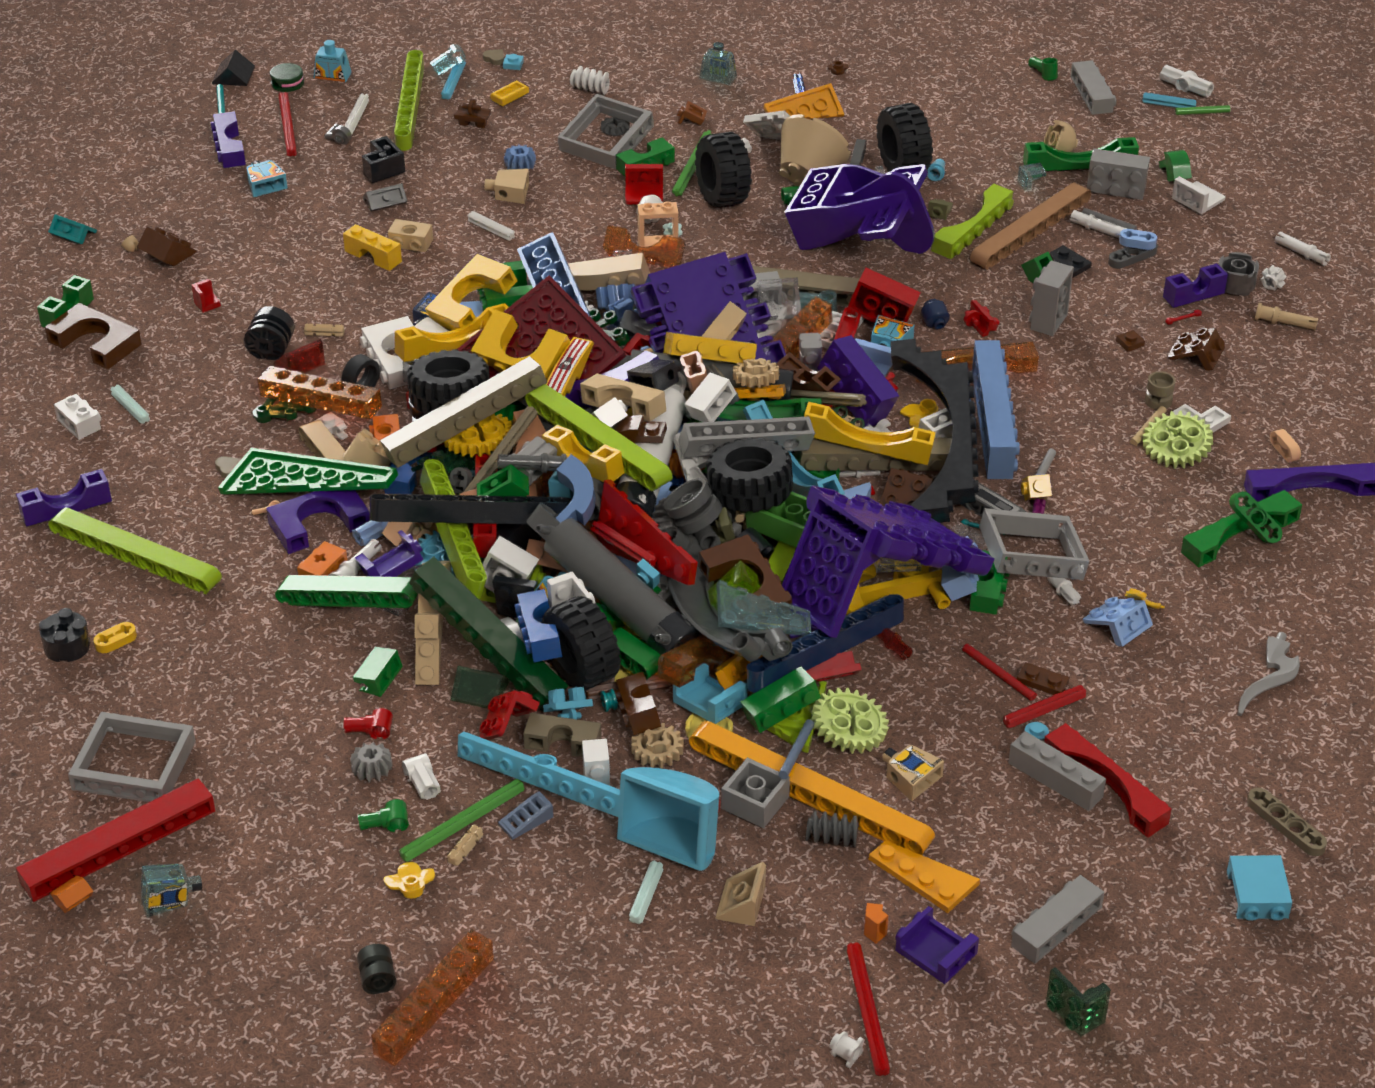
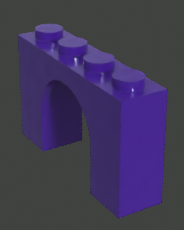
M355 490L314 491L266 508L268 523L288 554L309 547L307 531L301 522L312 514L322 512L334 514L343 521L350 533L352 530L370 521L369 510Z

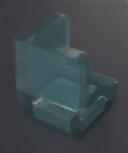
M1041 163L1019 166L1018 182L1024 191L1031 190L1033 180H1039L1040 177L1046 176V171Z

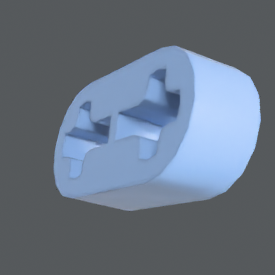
M1123 229L1120 232L1119 243L1126 247L1151 250L1156 247L1157 236L1152 232Z

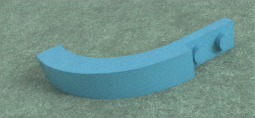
M764 400L748 405L743 409L747 420L772 419ZM788 451L792 459V492L807 497L811 486L835 490L842 495L845 494L836 474L824 479L815 477L805 470L793 454Z

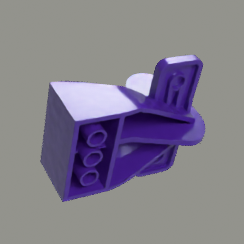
M852 164L811 168L784 212L800 250L829 245L858 233L861 240L891 239L903 250L921 254L929 250L935 237L932 221L919 191L928 175L925 165L899 167L885 174Z

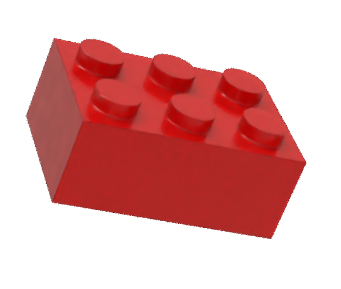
M866 267L858 281L848 307L858 308L861 311V317L876 323L878 315L907 323L921 292Z

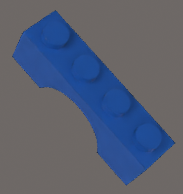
M436 451L425 452L399 468L391 462L390 467L397 469L398 476L388 489H384L385 494H412L417 486L416 469L412 468L411 465L421 459L433 458Z
M545 589L517 594L518 603L514 604L527 654H532L534 662L562 657L556 625L541 623L543 615L549 609Z

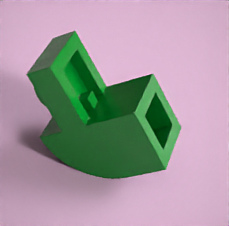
M1186 151L1164 152L1165 160L1159 161V168H1166L1168 182L1175 181L1178 177L1184 179L1192 178L1190 160Z

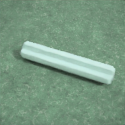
M120 385L111 387V395L141 424L150 420L149 414Z
M654 860L649 864L629 914V920L632 923L641 924L644 920L663 872V864Z

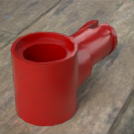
M377 708L373 710L371 715H366L365 717H345L343 722L345 733L365 732L373 739H377V737L387 739L390 736L393 714L385 708Z

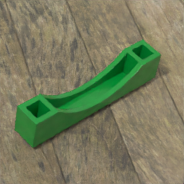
M1135 137L1116 138L1109 144L1098 148L1134 155L1139 153V146ZM1044 142L1025 143L1023 163L1026 172L1089 169L1093 150L1079 153L1065 152L1050 147Z
M815 398L765 401L772 418L803 417L808 402L822 405L821 399ZM739 400L734 404L729 403L714 422L747 420L743 409L759 401ZM691 417V422H702Z
M1285 490L1272 494L1270 497L1258 502L1282 528L1298 521L1300 518L1302 504ZM1256 511L1251 515V519L1255 524H1258L1261 519L1260 514ZM1234 513L1183 537L1181 553L1199 568L1216 560L1219 549L1229 538L1250 528Z

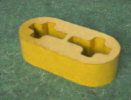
M123 622L100 632L93 640L96 651L99 653H109L131 643L137 637L135 625L130 622Z

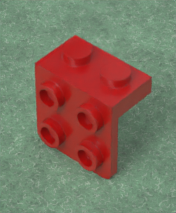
M625 164V203L628 205H638L641 199L647 195H656L663 202V164Z
M516 690L493 697L488 704V715L480 725L479 731L481 733L479 737L486 740L501 737L505 732L511 715L518 717L536 712L540 702L532 699L533 696L531 694Z

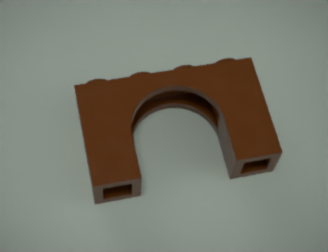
M81 303L76 304L45 327L48 342L62 349L86 334L100 333L106 335L90 347L93 363L105 369H110L142 345L139 329Z
M748 534L699 552L698 567L708 583L731 574H745L756 579L761 585L756 592L730 601L729 616L736 627L748 630L790 614V605L792 604L790 593L784 590L779 576L773 573L768 559L763 558L758 544L753 542Z

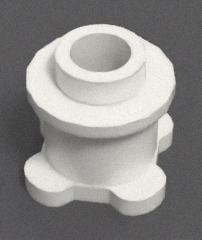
M845 1031L841 1034L837 1033L830 1042L831 1055L834 1057L838 1055L847 1060L846 1067L851 1068L863 1052L865 1039L859 1037L856 1041L848 1037V1033Z

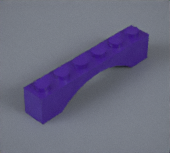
M1375 463L1247 470L1244 487L1246 492L1257 502L1283 490L1289 492L1309 487L1336 489L1355 496L1375 495Z

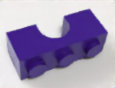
M1216 263L1200 268L1199 275L1193 282L1184 273L1166 277L1163 298L1174 308L1224 294L1228 274Z

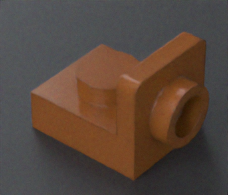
M687 101L685 107L681 106L677 113V116H679L677 123L681 124L684 118H687L693 123L702 125L707 110Z

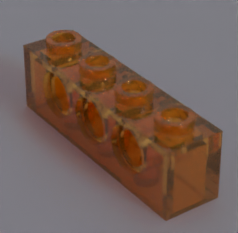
M815 296L773 337L771 342L781 340L785 353L790 352L797 357L799 355L800 334H821L833 322L832 304Z

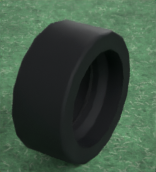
M355 355L347 362L342 371L341 381L343 387L358 396L367 394L378 382L380 366L377 361L366 355ZM365 368L362 378L357 382L360 372Z

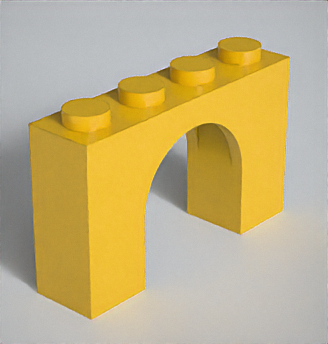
M476 254L425 310L429 317L442 327L449 330L461 328L476 318L471 308L460 304L467 294L477 289L489 288L505 295L517 282V279L510 266Z
M494 309L471 352L482 357L489 366L498 372H502L530 356L541 365L545 378L548 380L555 364L570 343L568 336L548 329L540 345L532 354L523 358L510 357L506 355V347L518 325L512 315Z
M666 332L663 353L681 356L698 351L702 359L743 363V360L755 359L757 344Z

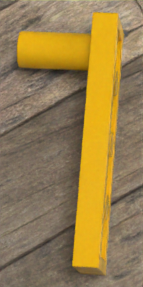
M942 570L859 587L860 596L865 606L889 594H898L904 599L931 594L939 609H945L951 603L941 585Z

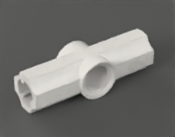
M1165 65L1160 72L1159 78L1175 85L1177 90H1183V92L1191 91L1206 98L1214 90L1212 82L1199 78L1193 71L1184 72Z

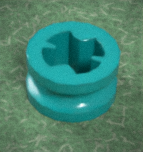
M609 689L607 693L600 691L604 711L608 712L610 708L617 710L618 704L614 690Z

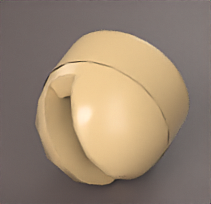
M131 235L121 245L126 251L134 252L138 250L137 245L139 242L134 235Z

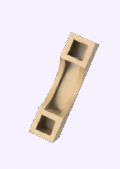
M595 374L580 383L582 403L600 408L616 397L617 400H622L625 405L632 407L633 416L643 415L646 421H652L666 412L665 391L601 374Z

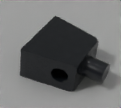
M655 359L627 370V375L631 383L664 391L679 382L678 372L682 370V366L677 359L673 361Z

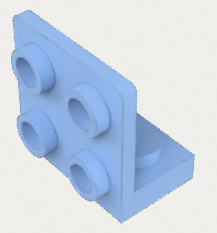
M1111 597L1105 600V604L1092 609L1089 612L1090 614L1083 618L1085 624L1109 625L1115 644L1122 647L1153 625L1145 601L1134 600V598L1118 599V597Z

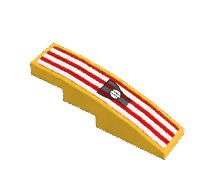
M573 337L555 364L546 385L563 396L566 393L570 394L575 380L581 377L594 342Z

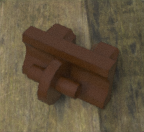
M470 99L469 104L463 103V105L458 106L457 112L454 113V119H457L459 125L462 126L475 122L477 128H485L491 115V109L481 108L480 105H476L475 99Z

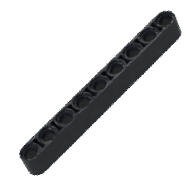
M373 494L370 495L369 519L377 522L527 524V519L539 503L547 505L559 515L572 499L568 497Z

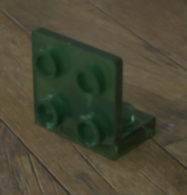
M448 447L444 448L445 452L443 449H439L430 454V459L438 460L443 464L448 478H450V473L455 468L462 467L469 470L475 468V461L473 457H470V454L462 456L459 453L455 455L454 451L448 450ZM426 456L417 460L418 465L411 468L412 472L422 469L424 462L429 457Z
M1054 967L1050 970L1046 1003L1052 1012H1057L1064 1019L1065 1025L1070 1030H1075L1082 1037L1106 1022L1111 989L1105 983H1102L1095 988H1089L1082 994Z

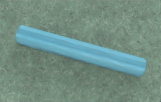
M458 56L441 92L442 99L449 100L466 64L465 57L461 58Z

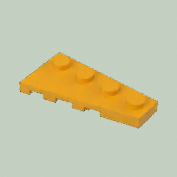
M831 83L764 104L766 113L786 111L790 116L804 115L806 119H814V117L817 119L844 117L843 109Z
M785 384L761 386L759 388L757 386L753 388H734L738 393V397L740 399L747 398V401L760 400L761 397L780 399L786 393Z
M886 840L869 854L871 862L946 913H949L980 885V879Z

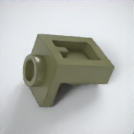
M942 199L930 200L928 204L929 216L946 220L953 208V203Z
M724 507L719 514V519L715 520L716 525L711 526L720 538L721 544L735 539L732 521L726 507Z

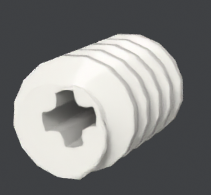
M579 66L570 75V85L573 88H583L585 91H596L598 94L603 93L604 95L609 89L610 79L608 72H605L603 75V72L599 70L596 74L595 69H592L590 72V69L586 67L583 71V67Z

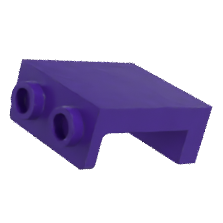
M400 530L398 534L402 539V544L372 562L363 553L356 556L355 559L365 576L396 577L424 560L420 554L423 549L410 533L406 535Z
M930 906L924 911L918 912L912 919V922L906 927H901L895 936V951L943 984H946L978 952L979 938L970 933L963 939L933 918V908Z

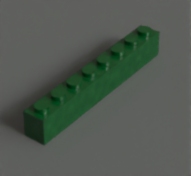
M434 556L414 572L409 582L414 591L421 594L433 609L443 615L446 621L451 626H454L466 641L472 643L479 650L480 654L497 668L500 674L505 675L518 691L527 692L533 696L532 699L540 702L538 708L544 712L543 705L549 704L548 691L564 689L565 692L568 685L543 661L534 662L532 654H527L525 643Z

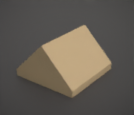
M764 862L726 879L716 919L755 926L766 883V864Z

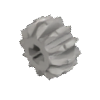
M374 741L371 745L363 743L362 748L355 747L354 753L351 754L352 772L359 777L360 781L366 777L369 783L372 778L380 781L381 775L388 777L389 770H392L391 753L389 749L384 747L383 743L376 745Z

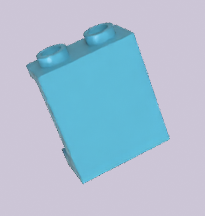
M705 663L673 682V702L714 724L742 708L740 701L747 698L746 683L739 681L724 690L718 683V680L709 676V665Z
M1281 855L1230 856L1227 875L1228 879L1233 880L1238 903L1237 919L1252 921L1256 919L1282 920L1289 918L1292 899Z

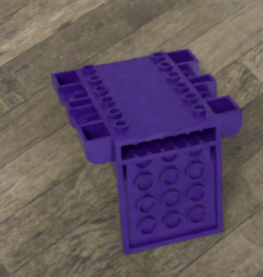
M722 252L650 273L644 284L631 288L630 292L640 318H646L645 320L648 324L661 321L662 326L650 330L652 336L649 338V343L654 352H664L666 332L701 337L731 301L747 313L742 327L731 340L757 344L755 360L763 358L766 361L771 360V363H778L786 355L781 340L771 342L773 340L771 335L761 338L757 336L758 333L769 329L768 325L764 323L769 321L771 314L766 302L758 304L757 298L745 301L743 299V296L754 292L751 285L757 279L747 253L728 259L726 252Z
M811 486L806 500L807 508L811 512L782 587L792 597V604L790 605L792 610L829 637L837 638L863 570L878 559L886 558L902 562L913 559L925 566L941 568L945 565L952 567L958 572L985 576L990 571L995 558L974 546L973 540L957 535L932 519L930 513L918 510L912 505L889 501L885 506H882V504L867 496L856 494L852 499H848V497L835 490Z

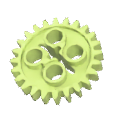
M1171 411L1170 416L1162 413V419L1154 417L1155 423L1149 422V428H1144L1143 449L1146 450V455H1150L1151 460L1157 459V464L1165 462V467L1173 464L1174 469H1176L1178 464H1181L1185 468L1186 463L1194 466V460L1201 462V456L1207 458V452H1211L1213 431L1210 430V424H1205V419L1198 421V415L1190 417V412L1182 415V411H1179L1178 415H1175Z
M837 688L835 693L832 690H828L827 695L822 693L821 698L816 700L811 712V720L814 722L813 729H819L817 735H825L824 742L832 741V747L835 748L839 745L842 752L849 748L852 754L855 749H858L863 754L865 748L869 752L872 751L873 746L878 748L880 742L884 741L889 729L887 726L889 720L885 719L886 712H880L882 705H874L876 699L868 700L866 699L867 694L865 693L860 696L858 690H855L853 694L849 688H846L845 692Z

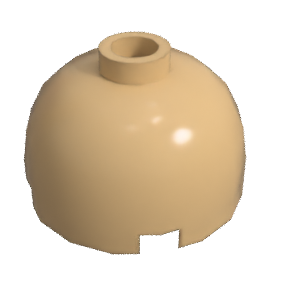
M1054 120V126L1050 125L1048 127L1044 143L1057 150L1072 152L1078 144L1074 128L1066 122Z

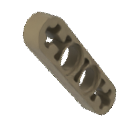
M1253 788L1249 791L1247 804L1252 810L1305 853L1311 856L1323 855L1327 840L1320 832L1269 791L1263 788ZM1279 812L1284 817L1277 818L1274 817L1271 813ZM1298 827L1302 830V832L1296 833L1291 831L1289 828Z

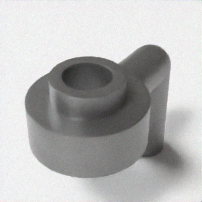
M335 124L324 137L327 140H335L339 144H347L351 140L352 134L347 127Z

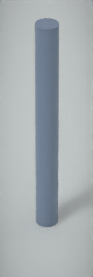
M808 719L805 721L779 772L781 779L788 778L814 727L812 720Z

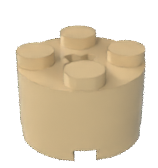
M362 429L356 435L344 453L346 461L352 460L357 463L386 467L391 463L381 442L374 438L373 434L366 429Z

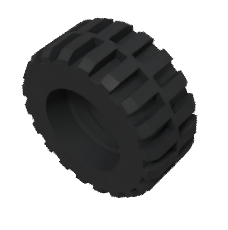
M905 103L883 109L877 119L876 135L880 156L884 161V166L887 167V171L891 172L895 168L913 165H925L928 170L933 159V140L924 112L913 103Z
M731 131L703 136L699 140L695 152V171L698 178V186H700V192L704 195L705 201L713 207L741 204L747 199L748 193L751 190L752 169L750 168L751 162L748 157L747 148H745V143L741 140V137Z
M441 350L437 353L431 352L427 356L423 355L419 360L416 359L407 371L410 403L417 411L423 412L426 415L490 379L489 366L482 357L475 353L470 354L469 351Z
M747 438V440L737 439L731 443H724L722 447H717L708 458L706 464L707 482L712 490L711 494H715L722 504V508L727 507L730 511L735 512L737 510L740 513H747V511L756 513L759 510H770L773 506L777 507L785 501L793 490L791 456L783 446L777 445L774 441H766L762 438L758 440L753 438Z
M583 596L573 597L549 608L543 615L541 623L556 625L562 657L551 660L554 668L558 670L560 677L565 679L566 683L572 686V688L584 687V691H587L614 678L620 669L621 658L619 657L620 648L617 645L616 635H614L613 628L608 623L606 615L600 611V607L593 603L591 599Z

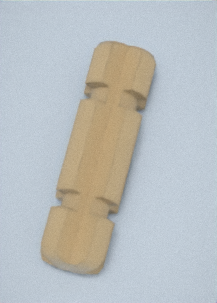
M305 324L304 333L307 336L316 334V336L335 335V337H342L344 335V326L335 325L334 327L333 324H316L314 326V324Z
M472 825L467 831L468 833L455 845V849H452L447 855L448 862L458 866L463 861L462 857H466L476 845L475 841L481 839L483 829L477 825Z

